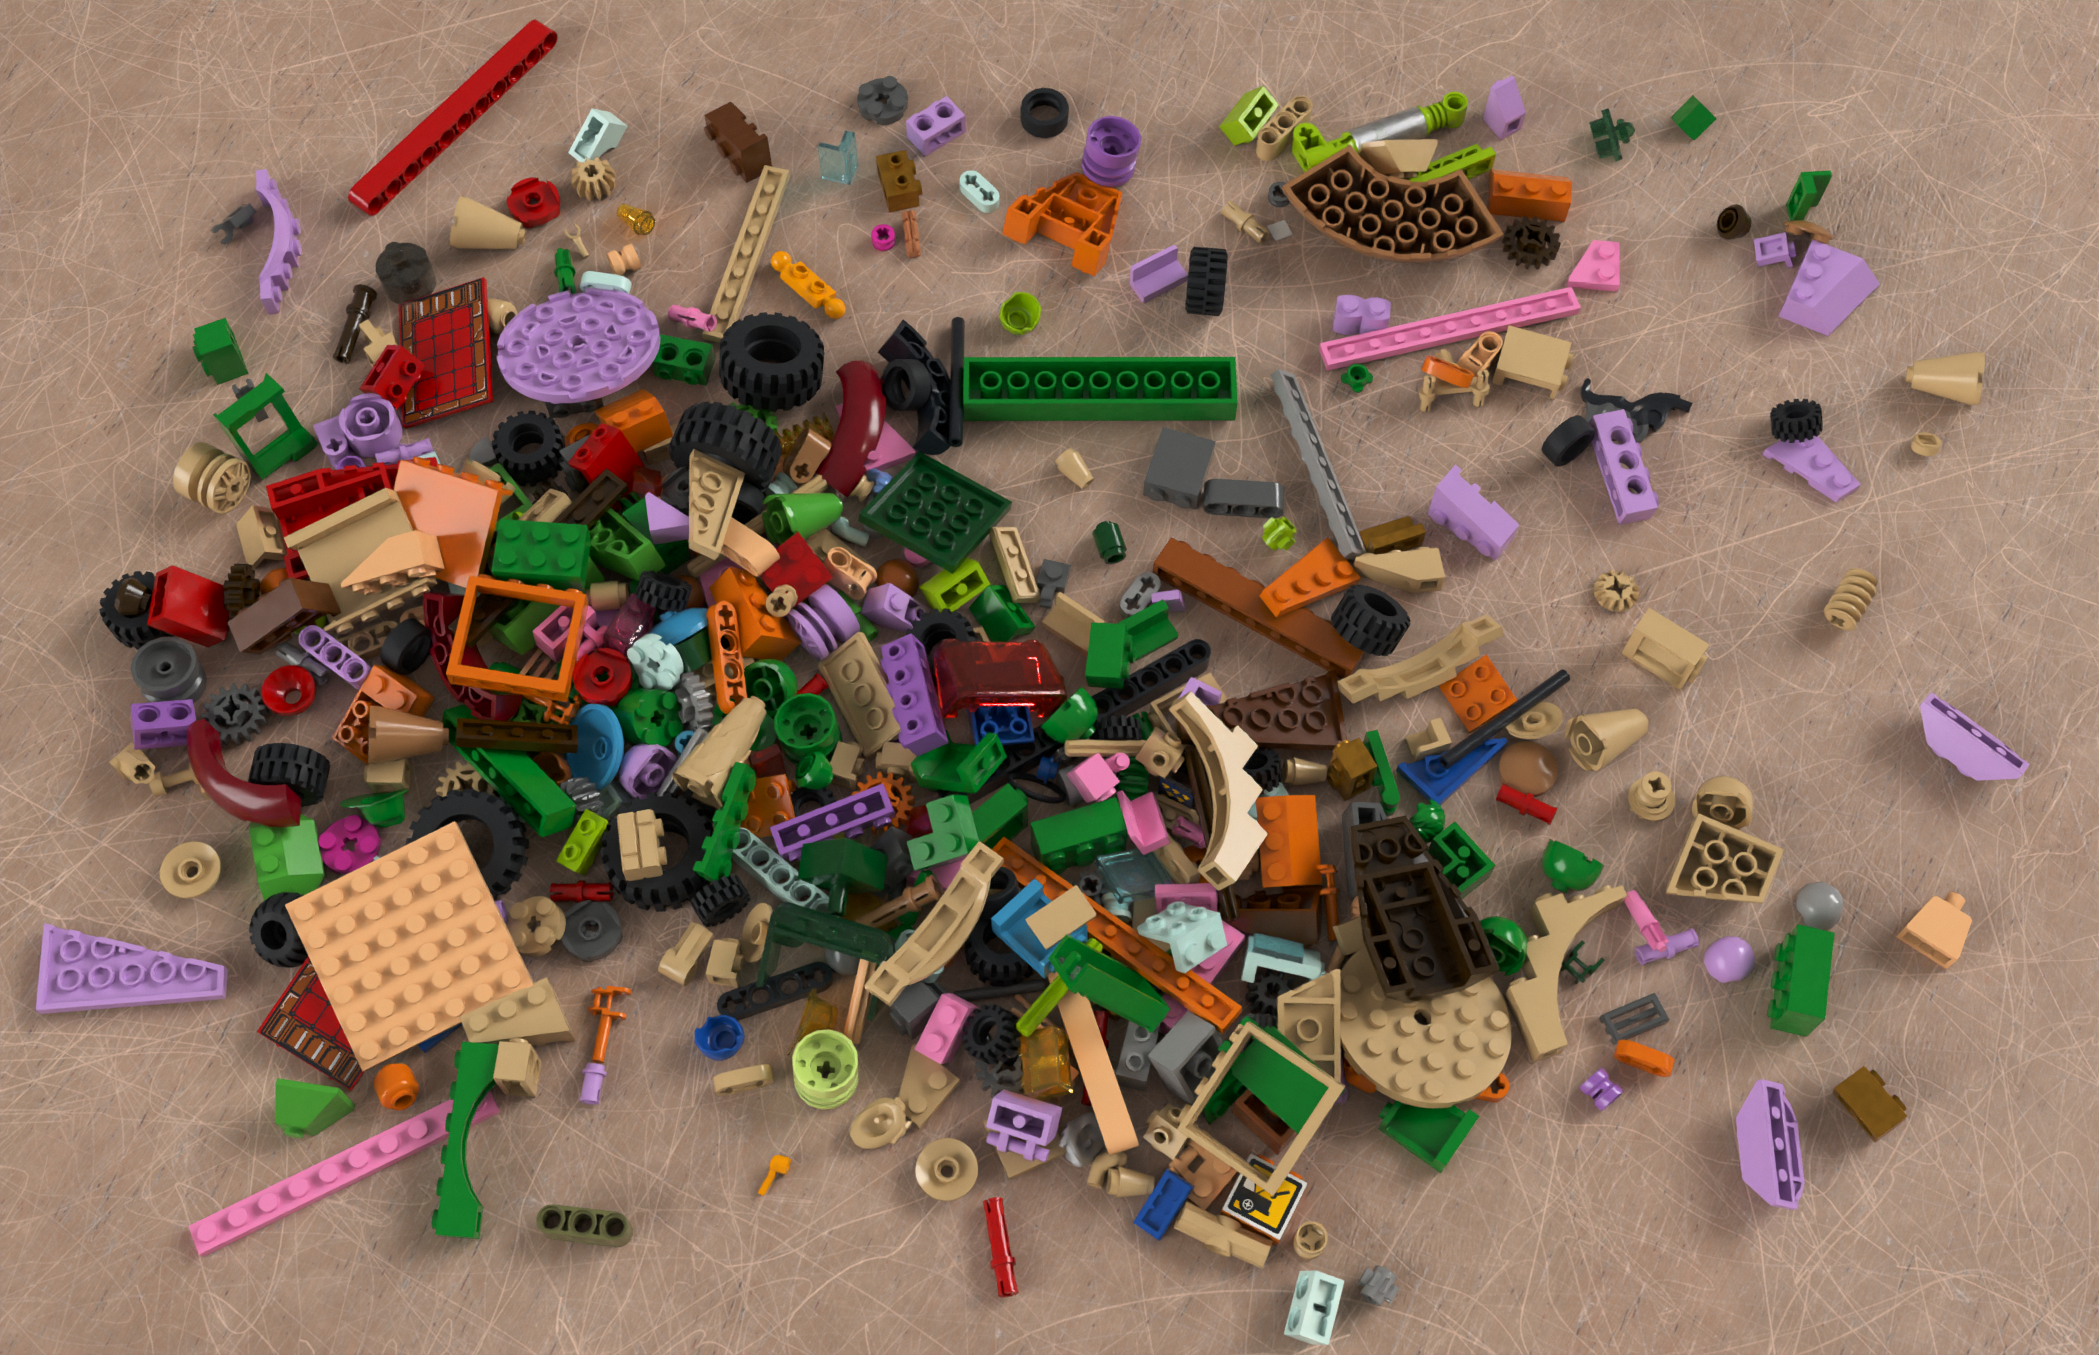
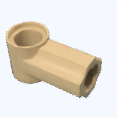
M132 742L109 761V764L125 780H131L135 784H148L155 778V766L140 749H134V743Z
M691 922L675 948H670L662 957L658 966V972L683 986H687L695 976L699 966L698 962L714 939V934L699 923Z

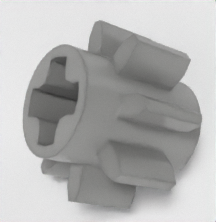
M1376 1265L1373 1271L1366 1268L1357 1283L1363 1287L1360 1295L1368 1302L1379 1307L1382 1306L1384 1301L1391 1304L1400 1289L1394 1285L1397 1277L1391 1271L1379 1265Z

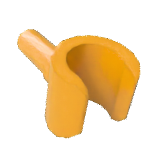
M782 1155L772 1157L768 1175L757 1193L762 1196L766 1194L777 1172L787 1175L791 1165L789 1157Z

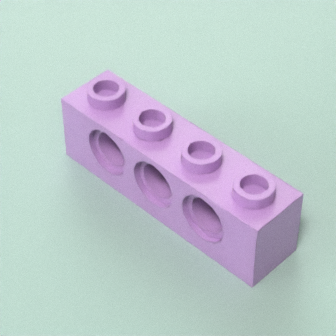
M1624 409L1593 415L1588 423L1595 431L1591 443L1619 525L1651 519L1658 509L1659 500L1649 483L1650 473L1648 468L1643 465L1641 447L1638 442H1635L1631 419L1627 418ZM1611 439L1617 440L1621 445L1615 444ZM1620 464H1625L1629 469L1622 468ZM1628 488L1634 489L1637 494L1631 493Z

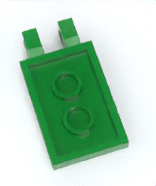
M1246 1016L1240 1023L1241 1025L1245 1026V1024L1248 1021L1252 1022L1257 1027H1259L1260 1029H1262L1263 1031H1265L1266 1033H1268L1269 1035H1271L1272 1037H1274L1275 1039L1289 1047L1291 1050H1293L1294 1052H1296L1297 1054H1299L1300 1056H1302L1303 1058H1305L1306 1060L1320 1068L1314 1061H1312L1305 1053H1303L1296 1045H1294L1286 1036H1284L1274 1026L1270 1028L1267 1025L1263 1029L1253 1019H1251L1248 1016ZM1251 1036L1254 1041L1244 1052L1241 1051L1230 1068L1233 1070L1231 1074L1299 1134L1329 1087ZM1225 1040L1218 1050L1220 1052L1223 1050L1227 1053L1233 1043ZM1343 1089L1339 1097L1345 1092V1089Z

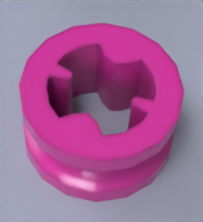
M881 224L872 230V244L877 250L888 251L894 247L895 232L891 226Z

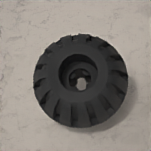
M292 892L272 895L256 908L249 925V933H252V936H250L251 944H255L256 948L254 950L257 954L272 965L278 967H298L303 965L308 957L306 949L285 907V904L304 895Z

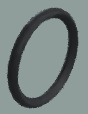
M1015 772L1007 776V782L1014 790L1020 789L1026 797L1050 804H1059L1066 799L1065 792L1059 786L1050 781L1044 784V780L1037 779L1035 775ZM1013 779H1023L1038 783L1053 790L1060 797H1050L1032 792L1017 784Z

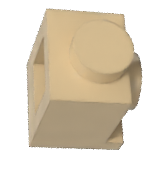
M838 741L830 762L833 768V779L830 784L857 791V776H861L865 765V759H862L863 747L860 744Z
M884 742L882 752H877L876 769H881L882 775L888 776L890 772L893 773L894 779L910 777L911 783L917 782L911 767V762L917 756L908 748L905 749L901 743Z
M407 758L375 765L369 764L364 768V781L373 793L394 792L408 788V791L404 794H409L413 767Z
M724 938L723 941L714 939L706 970L709 983L739 988L740 980L737 972L741 973L744 964V954H741V942L733 938Z

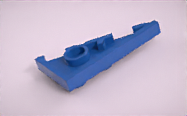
M1505 737L1487 740L1449 769H1445L1440 765L1438 759L1441 755L1433 754L1417 762L1406 764V762L1400 763L1396 771L1428 801L1432 799L1441 805L1507 745L1508 740Z

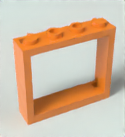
M485 574L478 575V577L469 576L446 671L450 684L568 702L573 679L572 674L577 661L589 605L586 594L571 588L565 591L556 590L547 584L525 585L524 582L516 579H508L507 582L500 581ZM478 592L574 608L558 680L461 665Z

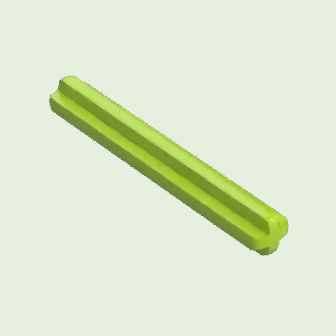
M1090 938L1085 943L1102 952L1103 946L1096 939ZM1059 974L1017 1022L1016 1029L1023 1036L1029 1037L1068 992L1069 989Z

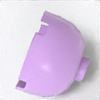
M639 743L627 751L622 758L618 770L620 783L633 798L639 796L640 800L647 798V793H657L673 768L674 763H676L677 758L674 753L658 744L648 745Z

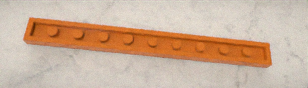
M1005 837L992 848L994 852L1004 858L1002 867L1013 871L1017 877L1018 887L1022 890L1035 878L1043 885L1044 895L1053 901L1074 887ZM1083 893L1096 912V917L1086 924L1089 938L1096 939L1101 943L1102 948L1192 1013L1215 1026L1216 1030L1221 1034L1226 1032L1242 1013V1006L1193 971L1189 970L1186 973L1176 971L1172 956L1144 936L1139 935L1137 931Z

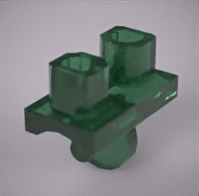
M1609 108L1601 110L1602 118L1589 122L1593 139L1604 135L1608 136L1606 139L1595 142L1599 158L1613 155L1615 161L1622 160L1618 140H1622L1623 144L1629 143L1630 137L1635 133L1634 125L1630 122H1625L1624 119H1619L1614 127Z

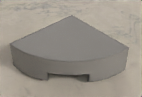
M488 437L481 439L470 453L469 459L471 462L474 460L485 467L498 463Z

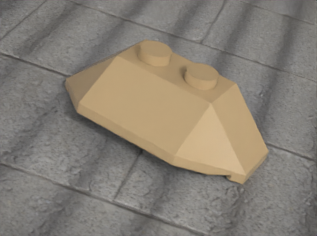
M1437 139L1366 142L1361 144V149L1356 153L1365 162L1374 167L1375 171L1383 175L1388 174V177L1393 176L1401 179L1417 177V172L1427 171L1437 147Z

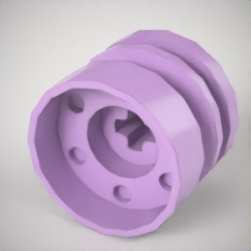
M825 584L808 596L811 608L807 604L800 602L796 606V610L791 609L785 615V619L791 626L792 631L802 641L800 645L819 661L829 656L828 651L832 653L837 649V643L834 638L839 642L845 643L853 635L861 631L859 622L851 608L834 589Z

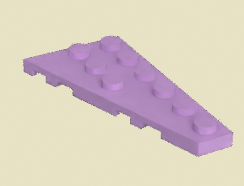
M44 923L36 1011L40 1014L226 999L228 969L223 965L174 956L168 952L153 951L143 946L101 936H90L82 934L80 931L65 930Z

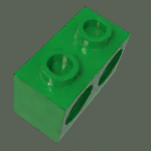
M660 334L659 350L652 362L654 375L665 380L674 379L684 381L690 385L700 384L707 386L715 362L713 346L708 343Z

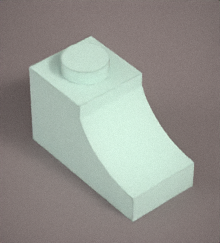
M592 108L568 153L582 163L586 161V157L594 160L607 150L616 148L628 126L611 112Z

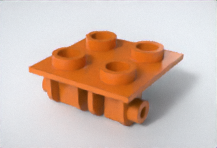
M1487 654L1456 674L1457 677L1439 686L1469 733L1518 701Z
M786 774L756 778L755 788L749 793L747 800L748 813L745 820L741 822V828L749 830L757 838L773 836L770 827L795 818L790 796L791 792L796 790L795 781L786 778Z

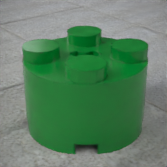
M633 688L621 698L622 700L618 708H614L613 713L621 725L624 740L632 746L643 743L648 745L658 744L664 747L671 743L683 730L681 719L678 715V711L681 709L676 695L672 692L661 689Z

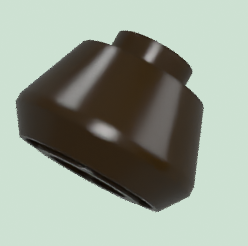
M1733 204L1728 206L1718 216V234L1727 240L1744 237L1751 228V217L1741 205Z
M133 577L125 579L116 595L115 610L119 615H140L142 611L149 609L152 595L149 594V589Z

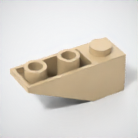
M1419 547L1411 551L1392 550L1385 554L1376 555L1365 553L1355 557L1353 565L1354 570L1361 577L1411 593L1441 590L1445 579L1439 548Z

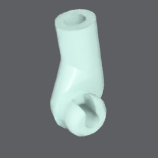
M840 517L839 520L832 524V532L836 536L860 546H866L870 534L848 526L849 521L845 517Z

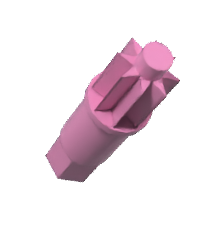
M1636 890L1626 892L1627 897L1624 903L1638 925L1641 935L1645 937L1653 951L1658 949L1659 952H1664L1667 949L1665 944L1669 941L1660 928V923L1655 920Z

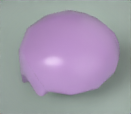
M1726 936L1716 940L1708 947L1704 955V964L1709 974L1719 982L1741 981L1753 971L1755 955L1751 946L1745 940H1742L1740 937Z

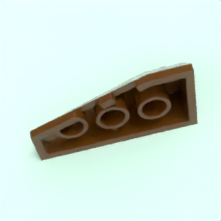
M1322 886L1283 887V893L1267 895L1265 890L1255 891L1254 895L1243 899L1235 894L1240 917L1236 921L1226 923L1235 929L1285 944H1296L1299 947H1310L1313 944H1318L1322 924V896L1320 895ZM1218 900V911H1217V912L1220 913L1221 920H1223L1222 912H1221V908H1220V904H1219V900Z

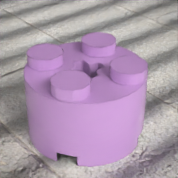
M373 393L358 395L349 401L350 404L345 410L344 408L339 414L340 428L343 434L347 436V442L357 456L361 458H374L375 453L399 447L398 444L402 438L401 423L392 404L382 399L380 395Z

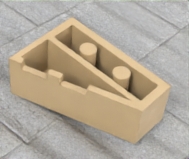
M547 977L533 983V986L529 988L519 989L460 1016L469 1042L499 1044V1041L509 1042L511 1038H520L527 1040L531 1045L544 1046L552 1042L576 1041L555 991Z

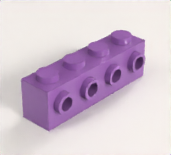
M911 633L881 646L883 655L881 666L888 676L889 683L886 684L889 695L894 700L895 707L892 708L895 720L900 725L901 732L898 733V737L902 746L905 749L908 748L916 756H919L947 744L948 739L924 645Z
M880 784L772 826L770 829L780 856L784 860L790 859V862L801 860L802 848L805 843L844 837L852 840L863 835V830L872 826L875 829H880L892 823L891 819L896 818V814L886 788L883 784Z

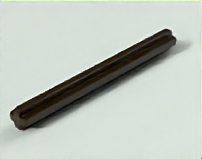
M1192 749L1186 751L1184 757L1206 849H1208L1213 825V802L1203 761L1198 750ZM1231 884L1220 891L1216 889L1224 922L1238 920L1240 914L1233 885Z

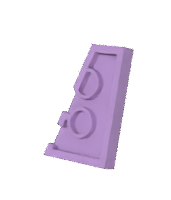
M1813 435L1811 440L1805 438L1804 442L1800 443L1799 440H1795V443H1789V440L1786 442L1780 440L1765 449L1763 453L1768 459L1774 458L1785 465L1784 469L1791 474L1796 472L1807 479L1808 485L1835 502L1855 492L1861 485L1818 436Z

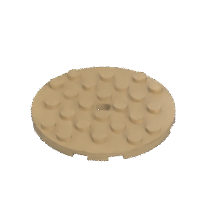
M1366 946L1359 949L1347 961L1340 972L1341 1045L1345 1051L1344 1057L1359 1076L1363 1074L1376 1085L1375 1089L1411 1106L1448 1108L1453 1104L1466 1100L1470 1101L1479 1096L1502 1071L1511 1046V1023L1504 999L1490 976L1460 992L1402 1003L1385 997ZM1421 1012V1015L1426 1018L1429 1024L1426 1026L1418 1024L1414 1015Z

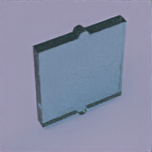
M1254 932L1252 952L1302 964V943Z

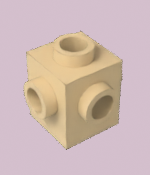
M1155 727L1135 759L1144 764L1145 769L1155 776L1160 775L1165 779L1170 770L1176 773L1185 760L1181 754L1186 746L1181 744V740L1176 735L1169 732L1165 733Z
M1168 1103L1161 1111L1155 1109L1145 1123L1149 1128L1143 1138L1154 1149L1163 1152L1174 1160L1186 1147L1190 1138L1177 1130L1181 1123L1177 1118L1182 1109Z

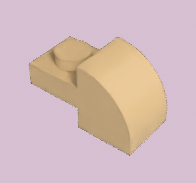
M368 319L359 324L363 336L369 344L363 349L370 364L374 366L387 345H397V342L392 332L385 335L379 326L374 328Z

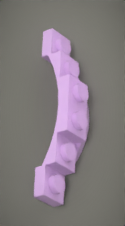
M267 169L256 170V191L263 206H271L274 215V238L267 262L259 275L260 299L267 313L275 314L279 313V302H282L281 291L289 290L288 279L292 278L291 268L299 267L298 256L302 255L300 241L297 240V234H301V227L298 218L294 219L287 199H282L276 180L270 178Z

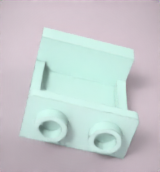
M1249 935L1242 964V981L1253 983L1257 966L1308 977V982L1325 975V963L1321 962L1319 951Z

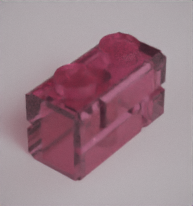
M631 593L604 632L602 648H610L622 653L628 662V649L649 631L654 623L656 607L650 606V603L645 604L634 593Z

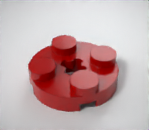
M531 177L517 182L511 188L512 193L509 197L507 196V206L512 218L522 223L524 228L530 229L534 226L545 224L560 215L561 200L558 190L552 182L546 180V183L539 181L538 178ZM531 199L539 201L535 205H530Z
M610 648L596 649L597 652L590 655L586 653L576 662L572 674L578 695L590 704L617 705L621 698L628 693L633 682L632 669L622 653ZM604 671L608 672L609 679L599 682L596 675H602Z

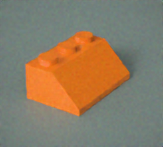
M1490 169L1487 208L1490 214L1522 218L1526 216L1532 219L1534 216H1537V219L1565 222L1572 196V181L1568 177Z
M1315 795L1258 797L1256 799L1257 822L1268 833L1259 846L1262 887L1274 888L1322 884V874L1317 868L1318 865H1321Z

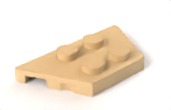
M1335 969L1277 997V1029L1322 1070L1341 1083L1340 969Z

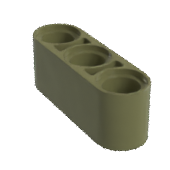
M551 1204L542 1207L536 1217L538 1228L545 1236L552 1240L622 1247L628 1244L633 1236V1228L627 1218L622 1213ZM561 1216V1221L557 1227L553 1229L546 1228L550 1217ZM585 1219L592 1220V1226L588 1231L578 1232V1225L581 1221ZM616 1223L624 1224V1229L620 1235L609 1236V1230L612 1225Z

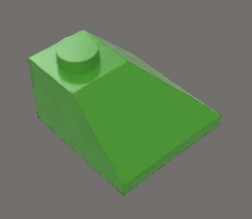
M277 1078L275 1087V1123L284 1130V1135L299 1139L303 1138L304 1134L315 1136L354 1111L355 1104L339 1088Z

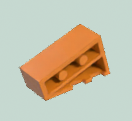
M729 567L709 587L716 603L727 601L735 608L742 656L782 661L802 642L792 631L784 616L776 617L768 612L766 608L768 594L754 575L747 570Z

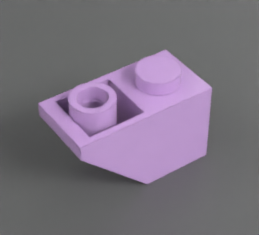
M1511 75L1504 80L1496 81L1491 86L1483 115V121L1500 140L1520 130L1526 114L1516 80Z
M888 583L868 589L861 614L881 627L907 632L908 629H913L911 623L915 619L920 621L922 619L920 615L925 612L929 615L931 609L896 586Z

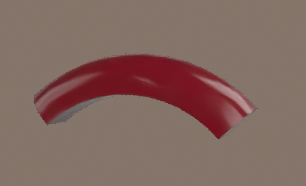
M863 360L846 363L836 371L843 388L842 414L831 443L830 451L815 471L818 475H822V479H825L830 486L847 498L866 471V467L863 465L869 452L876 450L886 412V397L882 395L881 385L884 384L883 379L874 365Z
M424 592L425 628L430 629L433 642L430 652L436 669L448 691L457 702H463L472 710L471 714L478 719L509 721L518 711L523 695L450 684L447 678L446 671L455 635L450 632L448 626L460 615L464 595ZM466 644L461 665L489 669L478 650L477 644L472 648Z
M205 719L194 721L188 725L187 750L192 769L201 787L220 808L242 821L247 820L260 823L266 827L300 826L301 798L286 784L259 785L234 777L225 767L226 764L221 751L220 733Z

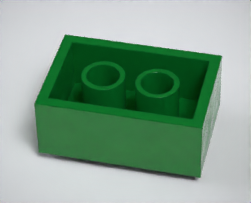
M500 519L492 565L493 577L496 580L506 582L508 579H516L524 582L525 585L547 584L556 590L565 591L571 588L584 592L591 545L588 526Z
M1114 797L1103 802L1031 822V847L1035 859L1059 875L1069 867L1076 865L1077 867H1085L1092 864L1096 859L1103 857L1112 859L1121 855L1123 851H1126L1128 830L1117 798Z
M1797 924L1790 933H1786L1784 940L1776 945L1774 960L1778 961L1777 971H1774L1771 978V989H1775L1774 999L1770 1000L1767 1010V1017L1771 1018L1770 1029L1807 1037L1825 1020L1834 932Z

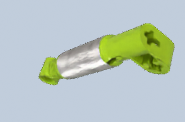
M1449 92L1440 102L1423 108L1414 106L1342 133L1340 138L1328 142L1325 141L1315 125L1301 123L1294 128L1292 153L1305 173L1348 145H1351L1355 152L1361 149V144L1366 142L1420 140L1429 136L1433 130L1445 126L1448 128L1460 127L1465 121L1468 99L1460 92Z

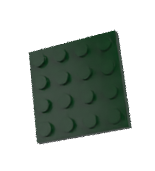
M919 451L859 513L858 521L953 574L986 538L991 529L1011 510L1012 501Z

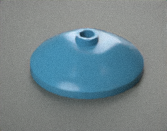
M693 607L681 612L668 610L659 616L661 622L656 624L648 634H657L662 637L660 641L665 645L669 643L674 645L708 625V609Z
M588 704L577 712L575 718L573 717L569 724L578 725L577 754L564 753V759L570 765L572 778L588 777L591 783L596 784V790L600 791L609 785L620 768L624 752V737L621 725L610 708L602 704Z

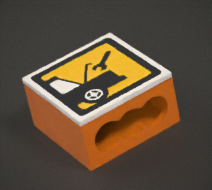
M1250 1153L1247 1159L1248 1163L1271 1177L1276 1169L1274 1162L1265 1156H1255ZM1290 1170L1273 1196L1240 1173L1220 1215L1237 1221L1242 1225L1243 1229L1273 1241L1272 1245L1277 1247L1308 1183L1304 1182L1299 1174Z

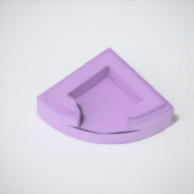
M1179 590L1152 594V604L1163 599L1169 607V611H1186V602Z

